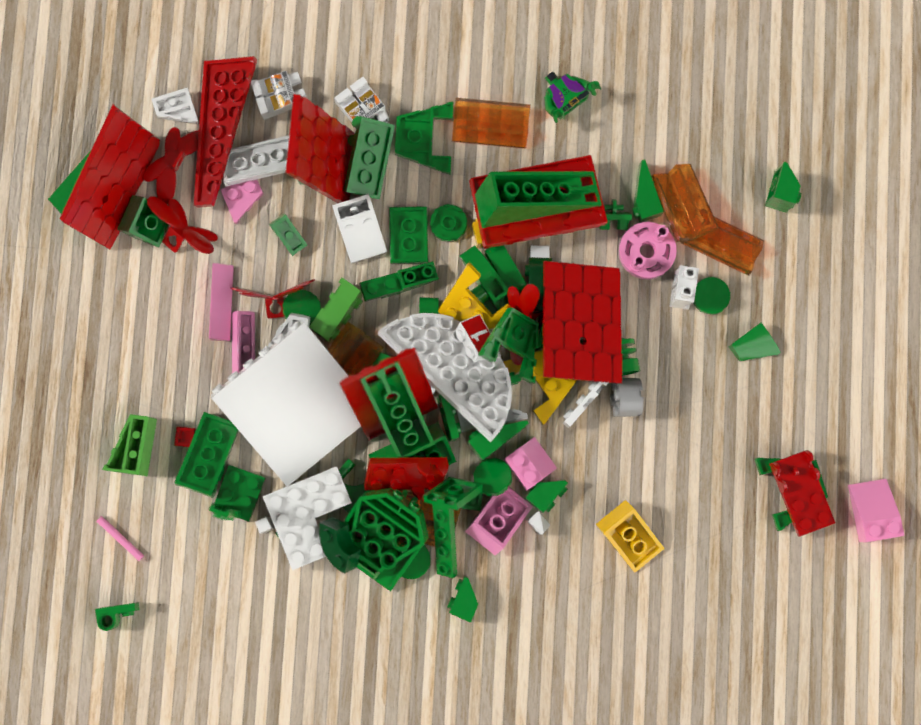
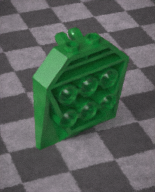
M392 488L364 492L344 520L345 523L349 524L351 540L361 549L357 568L390 592L429 538L424 511L416 503L418 498L415 496L411 501L406 499L409 492L406 489L403 492ZM367 513L373 514L375 520H371ZM383 525H388L391 531H386ZM355 531L360 532L362 538H358L355 534ZM399 536L405 537L407 543H403ZM371 543H375L378 546V550L372 548ZM387 554L392 555L394 561L389 560Z

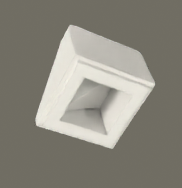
M537 511L527 520L539 535H542L550 527V524L540 514V511Z

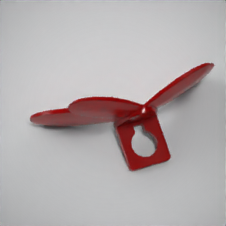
M171 128L165 139V155L154 161L144 172L143 179L146 182L157 179V197L166 204L175 195L176 172L187 155L194 153L198 149L199 130L181 137L179 128Z
M150 196L147 199V204L151 211L162 221L170 225L162 241L170 250L177 253L186 239L195 250L201 253L210 254L214 252V247L210 242L217 241L218 236L207 229L188 226L185 211L176 199H170L168 205L154 196ZM174 235H175V236L177 237V238H176V241H177L176 246H174V245H172V244L170 243V241H169V237H170V236H174Z
M315 279L300 283L275 296L238 287H231L230 289L241 292L239 294L243 296L265 299L267 318L284 317V296L303 289L314 282ZM273 300H277V303L281 306V311L277 314L272 313L270 310Z
M528 284L520 294L516 287H509L507 292L509 305L533 320L539 316L538 329H540L543 323V311L532 313L539 301L540 294L538 288L533 284ZM510 351L512 362L515 365H522L523 358Z

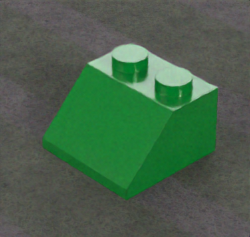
M783 162L774 171L765 207L785 213L794 208L796 203H799L802 195L799 192L801 185L787 162Z
M132 195L117 230L159 248L169 225L151 211L147 204V198Z

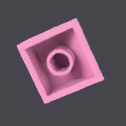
M535 437L504 458L505 463L508 464L526 491L557 469Z

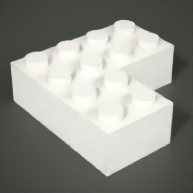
M337 466L263 496L292 571L326 557L320 543L319 527L315 518L351 503Z

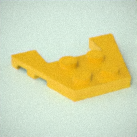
M469 262L442 302L438 312L454 317V320L460 322L480 314L488 329H493L506 309L512 307L506 304L496 313L492 314L479 301L468 287L477 281L481 274Z
M543 350L534 353L537 364L533 369V376H536V382L549 400L533 410L542 425H544L577 380L543 377ZM512 360L503 362L505 367L508 368L509 373L515 372L517 374L520 371L521 365H515Z

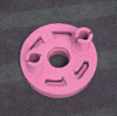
M642 222L629 228L623 235L618 250L619 259L624 269L632 276L646 280L655 279L665 274L673 265L677 251L675 240L668 227L665 228V225L653 222ZM641 246H651L654 251L653 256L650 258L643 257L640 253Z

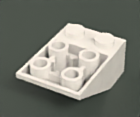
M369 194L332 205L351 264L387 252Z

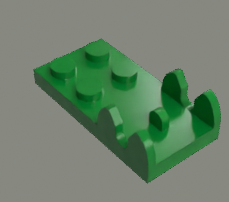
M356 116L351 122L352 126L356 128L355 134L348 138L352 151L343 191L361 196L369 194L370 198L380 200L395 125L363 116Z
M206 412L203 413L174 482L175 485L214 498L218 481H221L223 477L224 466L239 432L231 421Z

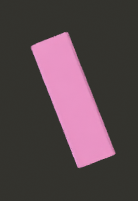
M213 263L209 324V339L211 341H230L233 290L230 288L233 287V265Z
M232 312L233 373L235 371L240 372L244 368V363L249 359L255 360V312Z

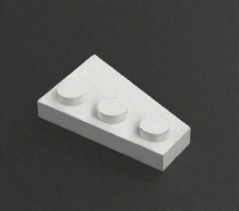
M594 381L588 387L591 391L586 396L582 394L575 402L578 406L574 410L570 408L563 416L566 419L563 424L569 428L609 382Z

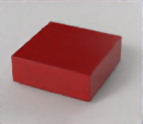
M177 426L174 446L189 447L196 428Z

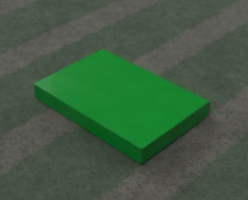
M427 206L389 207L390 264L428 263Z

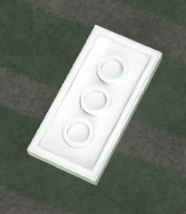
M289 135L231 149L223 175L225 186L286 173Z

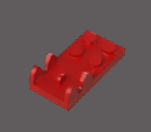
M804 450L769 464L798 537L836 523L819 482L820 472L817 468H814L812 464L813 454L809 450Z
M447 457L370 458L364 483L365 490L387 488L394 490L411 489L413 495L421 500L425 489L431 490L444 481L449 468Z

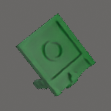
M515 372L509 373L511 386L518 384L522 380L518 377L519 374L515 375ZM439 394L436 399L449 443L459 438L461 427L459 422H455L454 415H456V409Z
M229 465L215 503L210 505L209 511L213 512V517L221 520L233 521L234 518L250 522L266 478Z
M449 476L424 494V502L432 504L436 567L437 574L450 578H455L457 575L454 510H459L483 491L482 484Z

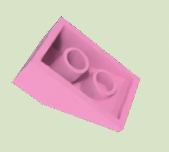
M887 479L848 485L859 542H871L904 536L901 516Z
M508 487L504 493L498 496H491L465 532L496 556L504 549L533 506Z

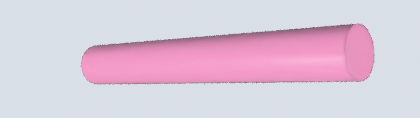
M103 516L96 521L138 561L144 557Z

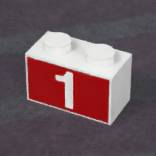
M478 314L460 322L456 329V336L459 341H462L467 356L474 363L484 359L478 353L491 333L481 315Z

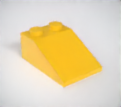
M626 500L596 523V526L634 573L665 549L641 516Z

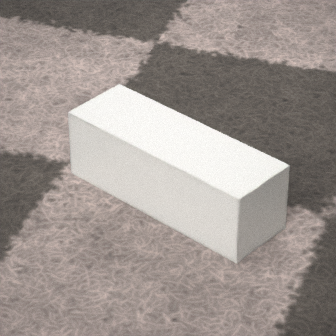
M265 517L255 522L259 533H266L275 529L271 517Z

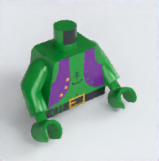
M551 72L545 77V80L550 85L546 89L544 97L545 110L553 117L554 122L558 123L557 118L560 120L562 118L565 119L567 114L588 99L589 92L596 96L595 89L601 90L602 88L598 81L590 82L576 76H570L569 74H565L559 79L554 72Z

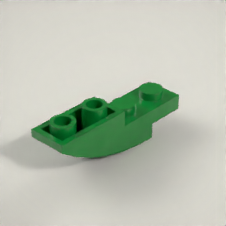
M475 245L459 255L465 266L470 262L481 274L476 283L482 286L497 311L506 304H509L508 288Z
M432 261L398 270L393 274L360 282L359 286L364 301L367 302L424 286L439 280Z

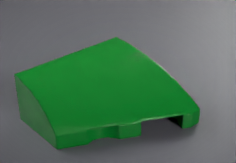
M762 322L728 346L739 362L779 355L781 353Z

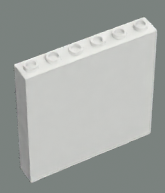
M297 321L289 327L290 331L284 335L282 333L274 339L275 343L271 347L266 346L258 353L260 356L255 360L249 359L244 363V368L240 372H233L227 378L229 381L224 385L221 383L212 390L213 394H211L212 400L286 486H289L361 427L339 384L348 375L304 321L300 323Z

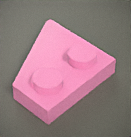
M257 179L221 189L235 224L253 207L255 201H258L263 195Z

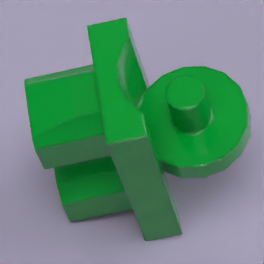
M612 199L611 205H604L605 210H611V212H605L608 222L606 225L600 226L599 229L610 230V220H617L616 229L627 230L629 220H632V214L630 212H617V210H623L624 205H617L616 199Z

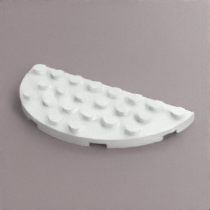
M412 314L410 317L394 320L380 329L378 335L398 354L405 349L415 347L428 383L490 442L497 436L505 423L512 399L510 375L508 368L505 367L501 359L500 352H498L496 362L482 359L474 363L467 356L462 341H459L456 336V329L460 321L443 314Z

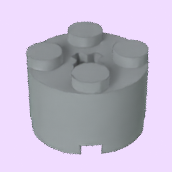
M622 378V384L611 383V388L614 390V394L610 395L613 416L633 417L642 415L643 397H641V390H643L641 379Z

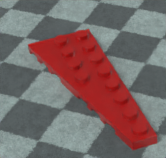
M254 56L204 61L194 206L197 208L214 207L256 67L257 59Z

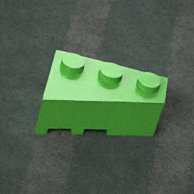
M344 278L340 279V286L335 293L332 292L330 294V300L321 308L309 327L314 333L329 343L331 340L335 341L341 333L339 329L343 324H348L352 318L350 315L354 309L357 310L363 303V300H361L363 298L361 290Z
M130 414L119 435L120 439L115 448L112 449L111 456L102 470L148 477L157 419Z

